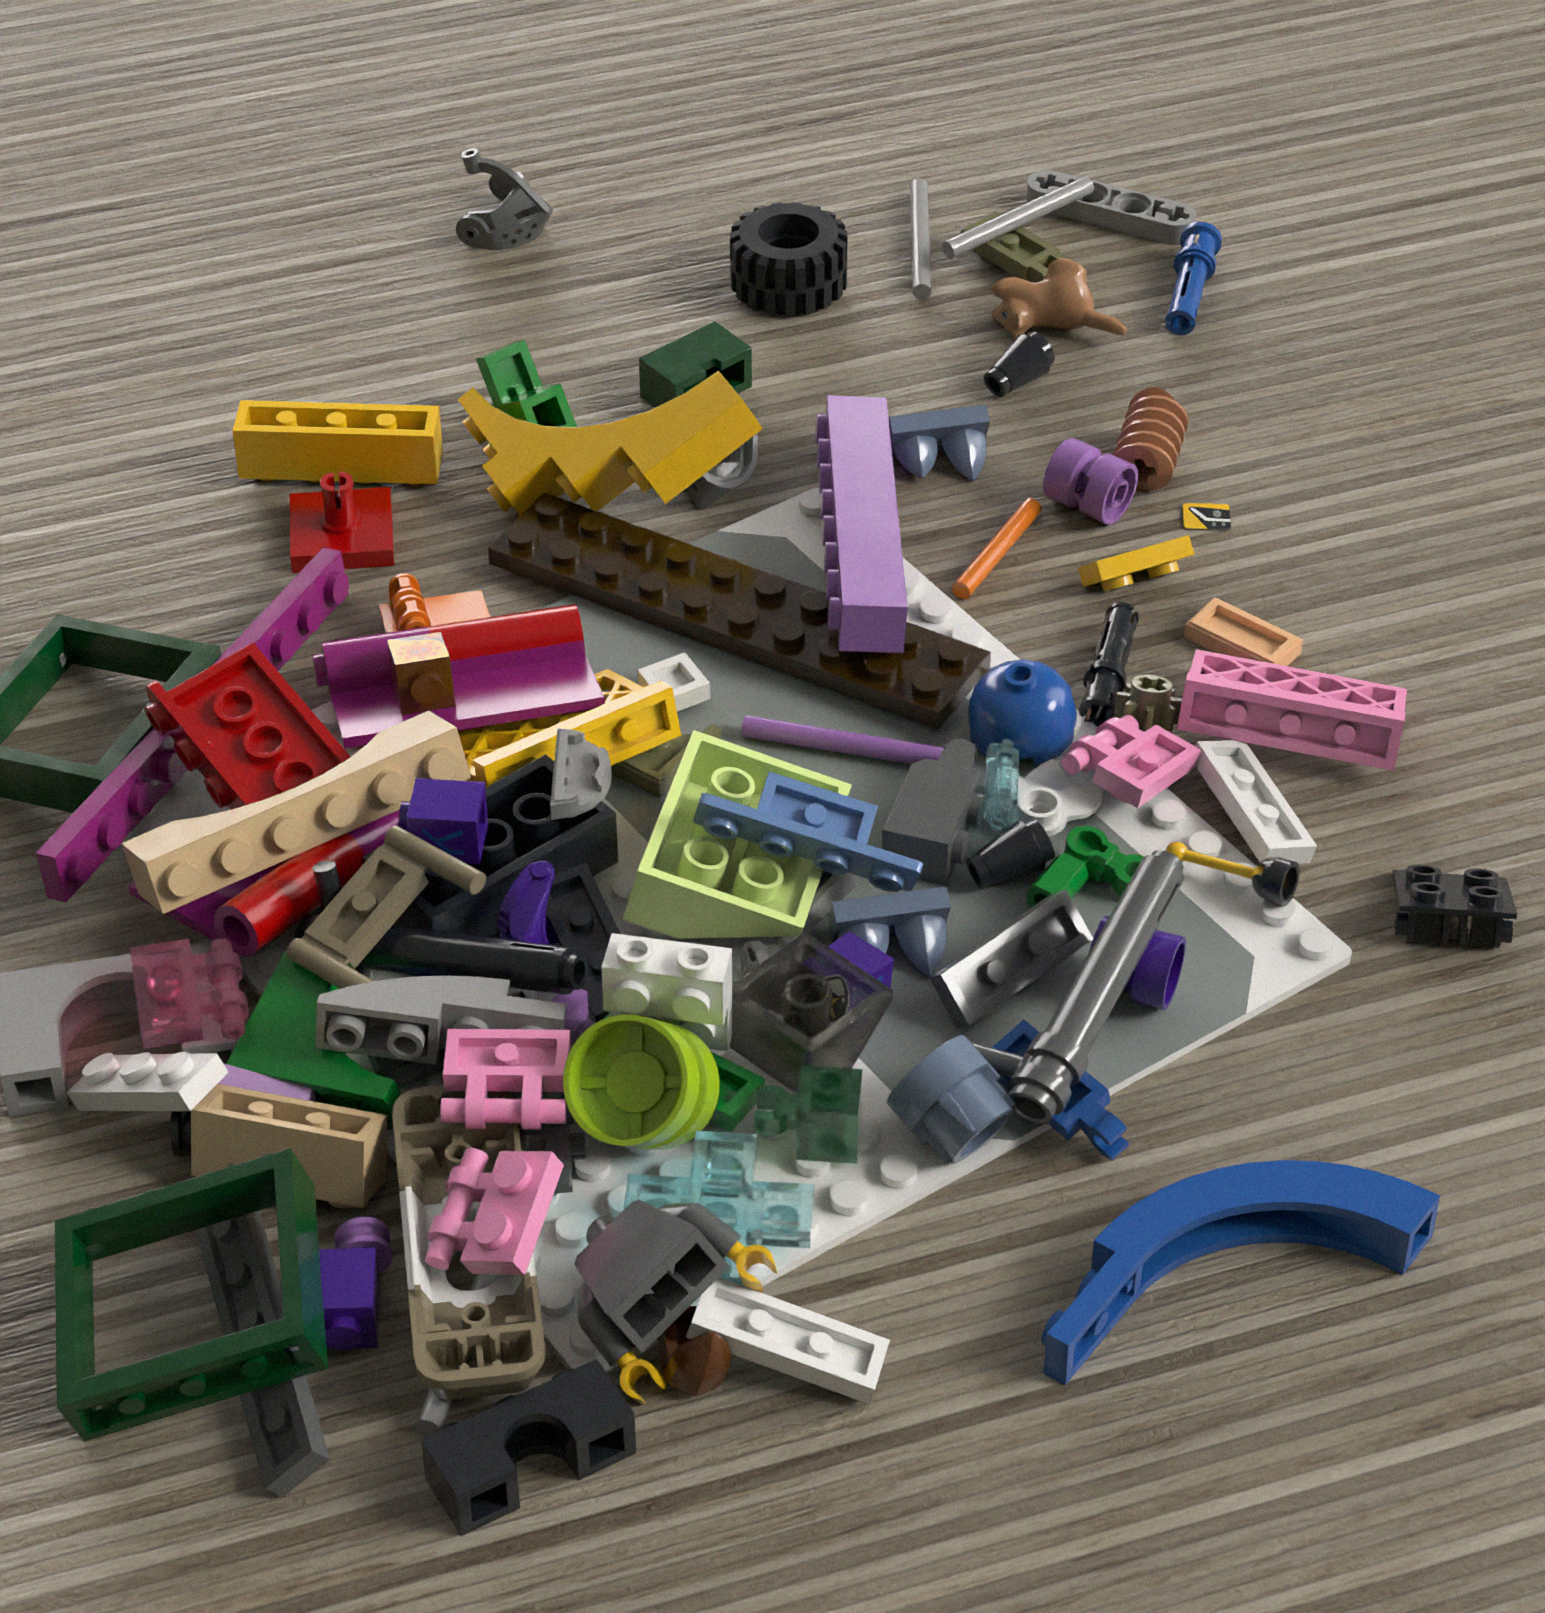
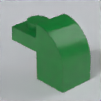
M525 339L514 341L476 358L492 403H489L490 405L522 421L542 426L577 427L561 383L542 385Z

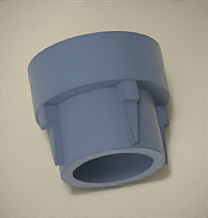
M960 1035L947 1041L921 1060L896 1085L887 1099V1105L924 1146L929 1143L948 1165L952 1161L957 1163L966 1159L992 1139L1014 1113L1012 1106L1016 1102L997 1081L1000 1075L965 1035Z

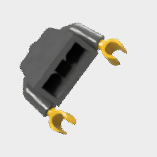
M642 1200L631 1202L616 1218L607 1215L598 1217L591 1223L586 1233V1240L589 1245L577 1255L574 1263L584 1279L578 1288L579 1325L609 1366L617 1364L621 1369L620 1385L622 1390L637 1403L643 1405L646 1402L635 1390L637 1379L643 1374L650 1373L653 1380L662 1389L666 1388V1381L656 1367L648 1361L637 1359L631 1351L636 1347L643 1353L730 1267L725 1261L726 1257L736 1264L742 1285L752 1290L763 1292L762 1285L758 1279L747 1273L752 1265L764 1264L777 1274L772 1253L766 1247L761 1245L743 1246L739 1242L742 1237L706 1207L698 1203L664 1204L657 1208Z

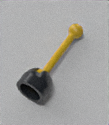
M1178 841L1170 843L1165 850L1177 856L1182 862L1187 861L1252 879L1253 890L1258 896L1268 902L1279 905H1288L1298 886L1300 874L1298 863L1281 857H1268L1260 861L1255 868L1187 850V847Z

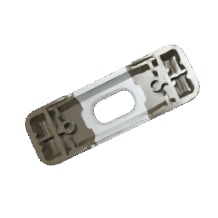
M444 1084L423 1086L406 1091L395 1101L392 1111L414 1365L418 1377L439 1398L444 1400L517 1393L529 1386L545 1360V1341L534 1253L525 1275L496 1274L491 1284L485 1288L471 1291L459 1290L451 1286L447 1281L445 1270L429 1266L425 1262V1257L431 1244L427 1238L430 1225L435 1216L442 1214L449 1195L445 1185L451 1169L460 1165L467 1148H476L485 1152L489 1157L484 1173H492L500 1151H522L519 1125L515 1123H486L485 1129H466L465 1123H441V1099L466 1097V1091H444ZM513 1092L487 1093V1098L515 1099ZM481 1202L472 1203L466 1221L475 1220Z

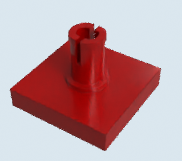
M333 472L325 474L321 478L320 488L322 491L289 493L290 560L292 573H299L322 548L341 551L344 569L395 566L391 488L353 489L352 476L345 472H339L340 486L339 490H335Z

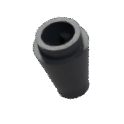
M1039 333L1020 334L993 364L990 370L984 374L985 385L992 394L997 397H1003L1007 393L1048 374L1050 365L1055 361L1054 351L1049 342Z
M1031 819L1025 823L1017 820L977 851L975 855L967 858L966 864L976 885L980 889H984L989 885L999 884L1045 870V863L1054 859L1055 853L1049 836L1036 819Z

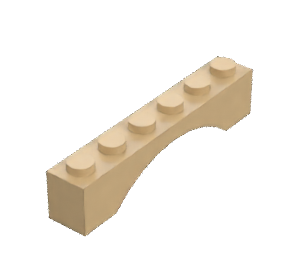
M426 711L378 732L366 746L349 759L300 786L236 809L201 817L175 820L121 844L139 895L162 914H165L400 810L402 801L411 800L416 778L465 781L470 779L471 775L457 727L434 713Z

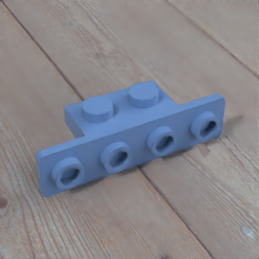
M770 771L768 772L757 809L708 793H702L693 819L694 823L703 826L707 833L721 839H735L739 837L758 843L763 851L779 857L795 855L814 861V865L822 871L837 875L847 872L869 879V882L874 887L888 892L912 891L923 867V863L918 860L867 844L878 809L877 805Z

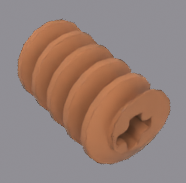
M1156 386L1142 389L1130 401L1129 410L1125 415V421L1113 452L1114 456L1136 465L1138 470L1136 488L1145 491L1158 490L1166 486L1172 479L1189 421L1185 409L1168 391Z

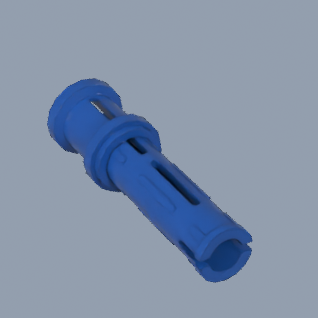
M1201 221L1190 223L1183 229L1180 237L1182 249L1178 251L1174 259V269L1178 276L1165 321H1168L1166 322V328L1176 335L1189 334L1195 328V320L1204 284L1215 273V255H1217L1222 245L1220 231L1214 225ZM1200 234L1198 243H1194L1195 236Z

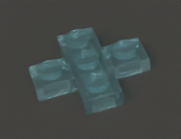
M696 1131L690 1177L628 1174L623 1210L631 1202L642 1200L657 1208L664 1204L698 1203L706 1207L742 1237L739 1242L745 1247L747 1245L810 1248L814 1211V1184L754 1181L757 1134ZM726 1257L725 1261L730 1267L720 1278L742 1285L736 1264Z

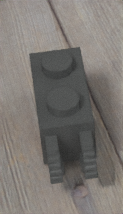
M966 738L952 739L951 742H947L938 761L925 758L911 764L882 829L883 850L923 863L918 879L947 885L955 864L963 865L967 859L971 842V826L979 827L982 823L986 808V794L979 793V770L974 769L977 748H975V743L972 744L971 740L967 741Z

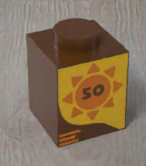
M441 632L387 640L393 691L401 715L456 707L450 656Z

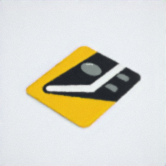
M1184 503L1182 505L1184 527L1186 529L1228 530L1231 528L1228 504Z

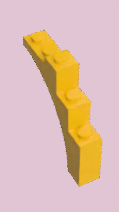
M719 371L686 393L650 411L611 423L584 427L542 426L515 419L490 405L473 387L457 399L469 414L462 421L468 431L480 445L486 440L489 441L482 449L490 460L483 464L482 467L494 483L486 489L504 512L514 507L519 515H522L543 493L559 497L566 492L574 503L583 498L593 511H599L635 482L644 494L653 488L666 504L763 429L743 399Z

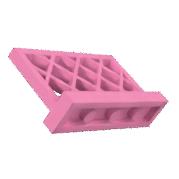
M1196 649L1190 672L1187 673L1177 729L1394 771L1406 713L1404 711L1407 689Z

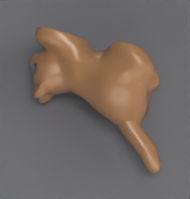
M1060 258L1051 262L1043 281L1038 283L1029 282L1017 277H1008L997 281L992 286L994 295L1003 299L1001 304L992 310V318L1002 324L1007 332L1012 334L1014 339L1034 327L1071 330L1079 329L1085 325L1117 335H1125L1127 333V327L1117 318L1094 310L1093 295L1087 284V270L1074 260Z

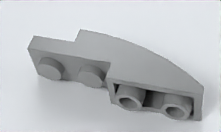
M420 976L379 980L348 986L319 995L316 1016V1048L436 1065L439 1050L446 1048L447 1029L565 1030L567 1004L509 996L510 980L473 976Z

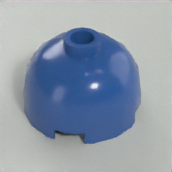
M1013 660L990 668L974 686L969 700L968 722L971 742L975 743V747L982 755L1007 765V757L1016 759L1033 758V765H1038L1060 756L1072 744L1074 728L1077 722V713L1071 687L1054 668L1039 661Z

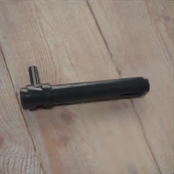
M321 861L313 866L322 911L341 891L334 861ZM316 912L313 916H305L296 928L294 939L302 938L305 935L304 932L321 912ZM392 925L354 970L361 974H367L374 970L413 976H473L510 980V988L568 995L574 990H580L585 985L588 976V962L586 957L578 954L577 950L573 947Z

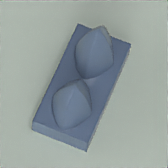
M986 405L889 416L892 458L897 457L899 462L915 476L923 479L932 469L937 452L944 451L953 466L969 480L974 481L981 472L986 456V436L990 424Z
M947 887L832 901L828 922L832 943L850 931L886 954L889 937L897 936L899 944L908 959L916 968L930 977L941 962L947 940L946 923L951 908Z

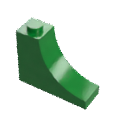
M285 950L227 1064L312 1088L316 1101L319 1103L387 1115V1130L394 1131L393 1105L398 1097L402 1095L394 1079L366 1070L347 1056L346 1052L316 1048L318 997L320 994L339 988L289 960Z

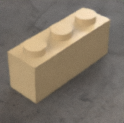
M217 1084L191 1110V1175L200 1176L206 1172L226 1168L230 1163L236 1165L259 1158L265 1154L291 1148L314 1183L315 1199L328 1201L330 1205L337 1208H364L386 1181L387 1115Z

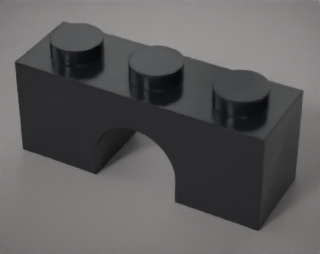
M595 1359L576 1369L564 1370L555 1375L550 1381L517 1396L505 1397L493 1407L463 1421L444 1425L434 1434L421 1439L425 1480L459 1534L463 1536L520 1509L518 1475L515 1464L527 1456L534 1454L557 1456L564 1460L577 1479L581 1480L636 1454L635 1413L599 1361Z

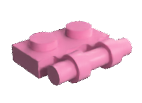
M1124 715L1120 719L1117 717L1110 718L1098 726L1094 736L1085 735L1072 743L1069 753L1062 757L1061 764L1063 769L1071 775L1077 774L1080 771H1091L1095 768L1093 783L1110 792L1117 800L1139 808L1196 768L1201 749L1158 725H1154L1143 732L1139 729L1138 722L1133 716Z
M447 1029L443 1068L444 1091H466V1097L441 1099V1123H465L466 1129H485L486 1123L521 1124L522 1130H541L542 1124H566V1100L543 1099V1092H564L563 1074L565 1063L571 1050L570 1030ZM522 1092V1099L487 1098V1093Z
M467 1148L460 1165L451 1169L445 1185V1189L449 1193L442 1214L433 1218L427 1233V1238L431 1244L426 1254L425 1262L433 1268L447 1270L454 1252L463 1251L460 1262L472 1274L525 1275L564 1164L552 1151H500L492 1173H484L489 1159L488 1155L479 1149ZM481 1202L474 1222H466L472 1203Z

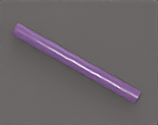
M745 715L741 731L743 737L912 764L925 758L938 761L942 750H944V747Z

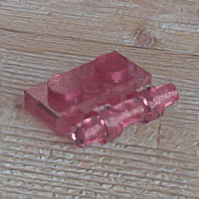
M219 938L212 941L209 945V953L191 955L189 939L130 948L143 1049L204 1040L201 1022L213 1020L220 1024L221 1033L225 1038L236 1039L245 1033L244 1021L248 1016L249 1009L246 995L239 990L238 985L243 975L242 965L239 956L233 952L232 943L228 939ZM209 982L215 987L213 991L197 993L196 984Z

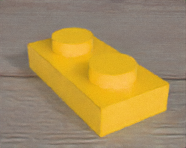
M1186 535L1078 567L1083 587L1101 582L1103 591L1106 592L1133 584L1131 574L1147 569L1151 579L1178 571L1177 560L1195 554L1190 537Z

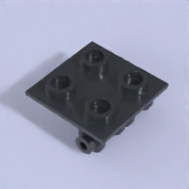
M1422 864L1410 865L1407 867V871H1392L1399 910L1407 912H1396L1394 934L1405 936L1406 942L1435 943L1438 914H1441L1440 944L1448 943L1451 915H1459L1457 926L1458 945H1465L1468 916H1471L1470 946L1499 948L1500 943L1512 942L1513 921L1503 920V918L1517 919V911L1507 879L1499 877L1496 872L1473 868L1465 870L1464 875L1441 873V870L1437 867Z

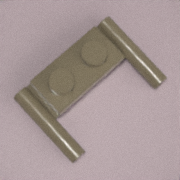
M393 826L387 831L384 844L374 851L304 932L305 935L302 938L294 939L289 944L286 956L289 960L339 989L374 982L354 969L429 883L425 876L428 870L471 894H477L483 889L486 875L399 826Z

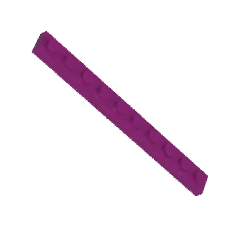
M322 548L214 664L253 642L276 670L279 671L349 594V579L345 574L341 551ZM153 728L35 853L47 898L66 903L187 771V768L183 765L175 751V741L168 733L160 736Z

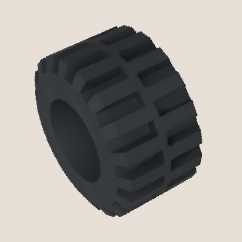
M777 202L769 206L762 205L756 207L754 212L744 213L740 216V221L734 222L730 233V280L732 291L736 292V297L741 302L748 303V307L754 310H764L766 314L771 315L785 314V316H796V314L801 313L806 315L815 313L816 309H825L831 306L832 301H838L841 298L843 290H846L848 236L842 220L836 219V215L830 211H822L819 206L812 204L804 205L801 202Z

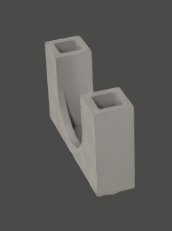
M213 941L0 973V1079L9 1117L69 1108V1099L66 1093L68 1088L65 1066L67 1050L73 1039L84 1028L111 1015L143 1013L161 1018L171 1024L180 1034L183 1052L188 1054L217 1053L221 1061L227 1064L242 1035L230 950Z

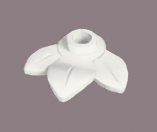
M1054 759L1043 763L1025 778L1009 772L997 771L992 782L994 799L1012 813L1013 823L1017 820L1025 823L1031 819H1036L1048 836L1061 832L1067 822L1089 817L1096 812L1101 805L1104 793L1103 788L1092 781L1071 785L1067 775Z

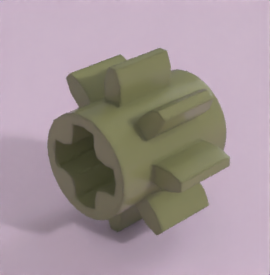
M1140 675L1133 678L1131 684L1125 685V692H1117L1114 717L1133 716L1138 722L1139 729L1143 732L1154 725L1172 732L1173 724H1178L1182 699L1175 698V689L1172 688V683L1169 680L1155 675Z

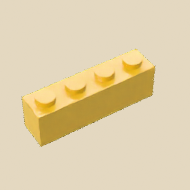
M240 400L232 430L239 479H259L262 481L307 480L310 482H320L325 474L334 472V481H339V472H345L352 476L353 482L362 484L373 482L407 483L409 485L437 484L443 457L439 406Z

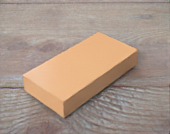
M1215 597L1185 624L1184 638L1219 654L1288 666L1302 651L1303 639Z

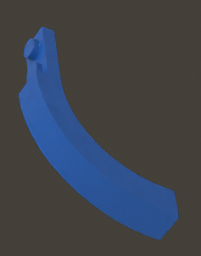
M1300 1160L1249 1162L1221 1167L1187 1177L1163 1187L1123 1212L1094 1239L1091 1271L1082 1280L1076 1294V1299L1065 1312L1057 1310L1050 1317L1043 1330L1041 1343L1046 1346L1044 1374L1066 1385L1147 1288L1177 1267L1203 1255L1223 1249L1261 1243H1300L1323 1246L1372 1260L1403 1275L1433 1236L1440 1195L1411 1182L1377 1171L1344 1164Z

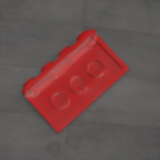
M253 642L167 692L157 680L146 685L150 704L144 707L149 722L160 736L168 733L175 741V751L188 771L199 770L205 778L203 782L208 794L219 808L227 805L232 810L278 795L326 773L351 757Z

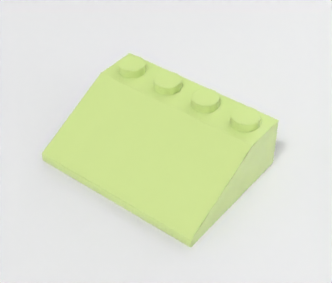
M693 730L638 867L622 920L677 939L801 936L823 871L814 865V861L795 855L789 857L774 856L763 851L758 843L739 837L735 839H721L707 833L703 826L693 822L701 794L708 793L757 809L769 771L845 796L849 795L852 784Z

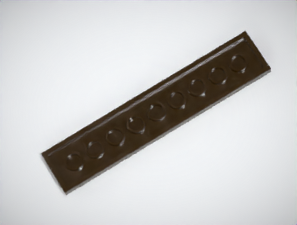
M543 493L488 547L489 564L936 729H940L971 692L979 679L990 669L991 651L906 622L903 653L839 651L837 630L828 629L829 601H826V592L602 512L593 511L590 508L548 493Z

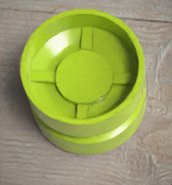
M615 1015L602 1019L590 1026L581 1034L571 1048L563 1074L565 1100L575 1121L593 1138L616 1146L667 1150L683 1145L698 1135L707 1125L715 1111L719 1096L718 1068L706 1044L696 1034L682 1026L638 1015Z

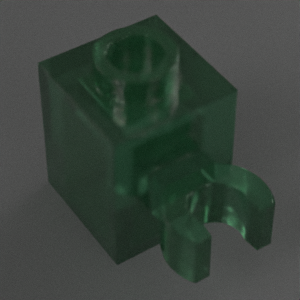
M801 1065L798 1095L789 1094L779 1086H759L757 1089V1109L762 1110H756L754 1113V1132L763 1136H775L786 1130H796V1160L857 1164L862 1120L863 1069Z

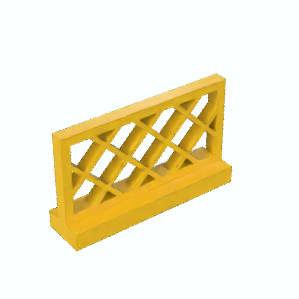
M606 669L594 674L605 699V704L597 708L458 731L471 778L465 781L485 782L486 788L545 754L555 761L557 728L584 733L586 741L598 746L599 749L602 747L607 750L611 766L682 736L673 688L662 681L642 687Z

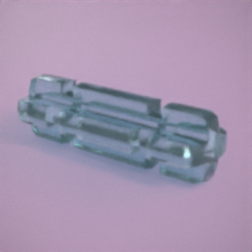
M1002 739L1000 743H990L986 751L984 819L990 823L991 830L1001 832L1003 827L1008 828L1017 821L1019 751L1013 748V742L1009 739Z

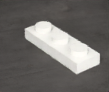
M1235 740L1197 741L1195 747L1201 749L1196 768L1259 862L1268 857H1281L1295 861L1298 864L1310 863L1317 845L1247 743Z
M144 1052L136 1055L105 1053L91 1060L83 1068V1077L66 1093L78 1111H191L229 1072L217 1053L188 1054L187 1052H179L176 1054H150Z
M720 1277L700 1296L686 1335L687 1338L692 1339L708 1331H714L728 1343L733 1355L869 1404L875 1391L890 1341L884 1337Z

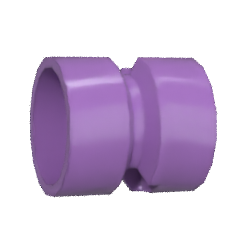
M1069 438L1063 441L1056 449L1048 463L1043 479V492L1049 499L1069 508L1075 509L1079 507L1082 514L1111 525L1119 520L1132 501L1138 482V470L1136 465L1111 454L1106 453L1102 455L1098 448L1078 439Z

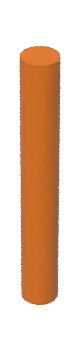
M1033 498L1025 499L952 585V591L958 598L965 600L972 595L1037 518L1042 510L1037 500Z

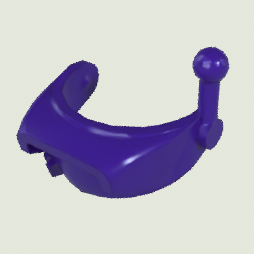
M536 861L530 863L510 887L499 912L497 929L502 939L558 945L546 920L547 902L555 878V871L550 862Z

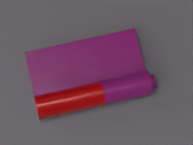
M576 604L321 643L322 654L312 655L317 687H328L344 748L367 745L378 732L424 713L418 712L401 715L392 685L387 640L441 632L450 656L456 707L431 710L430 712L457 727L458 731L589 710L605 704L604 695L585 655L583 629Z
M399 810L165 914L236 954L245 957L252 956L321 906L313 873V866L321 861H334L342 889L363 865L362 857L382 846L387 831L393 826H398ZM134 881L128 885L130 895L152 906L139 895Z

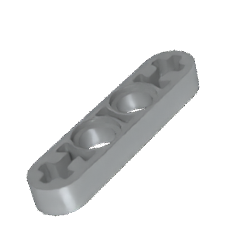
M1050 170L1035 172L1027 180L1026 201L1028 203L1080 179V177ZM1092 181L1094 184L1093 193L1049 213L1172 245H1180L1183 229L1190 223L1196 222L1197 218L1195 209L1187 204Z

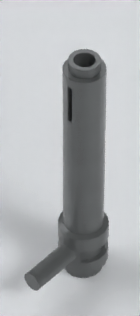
M1155 850L1151 855H1146L1142 858L1046 1030L1035 1035L1024 1056L972 1043L999 1075L1011 1078L1009 1082L1011 1090L1009 1096L1016 1102L1012 1108L1022 1117L1036 1123H1048L1053 1115L1062 1113L1072 1093L1070 1087L1079 1083L1088 1067L1087 1054L1184 881L1183 863L1174 854L1165 850Z

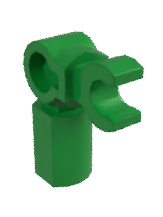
M1092 826L1075 827L1069 831L1066 837L1064 852L1055 857L1029 888L1026 894L1027 903L1032 908L1052 893L1065 889L1070 898L1073 899L1087 880H1094L1100 884L1105 881L1111 884L1113 891L1121 897L1144 856L1137 854L1125 855L1119 852V847L1109 842L1106 835L1098 828Z

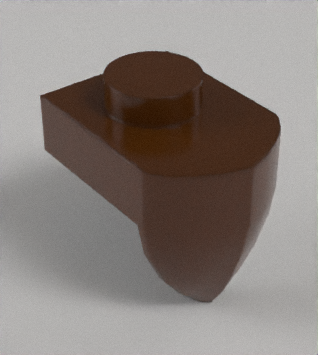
M689 1306L657 1338L664 1380L674 1388L693 1396L706 1394L721 1385L730 1368L732 1356L728 1343L714 1331H708L692 1339L686 1337L697 1306Z

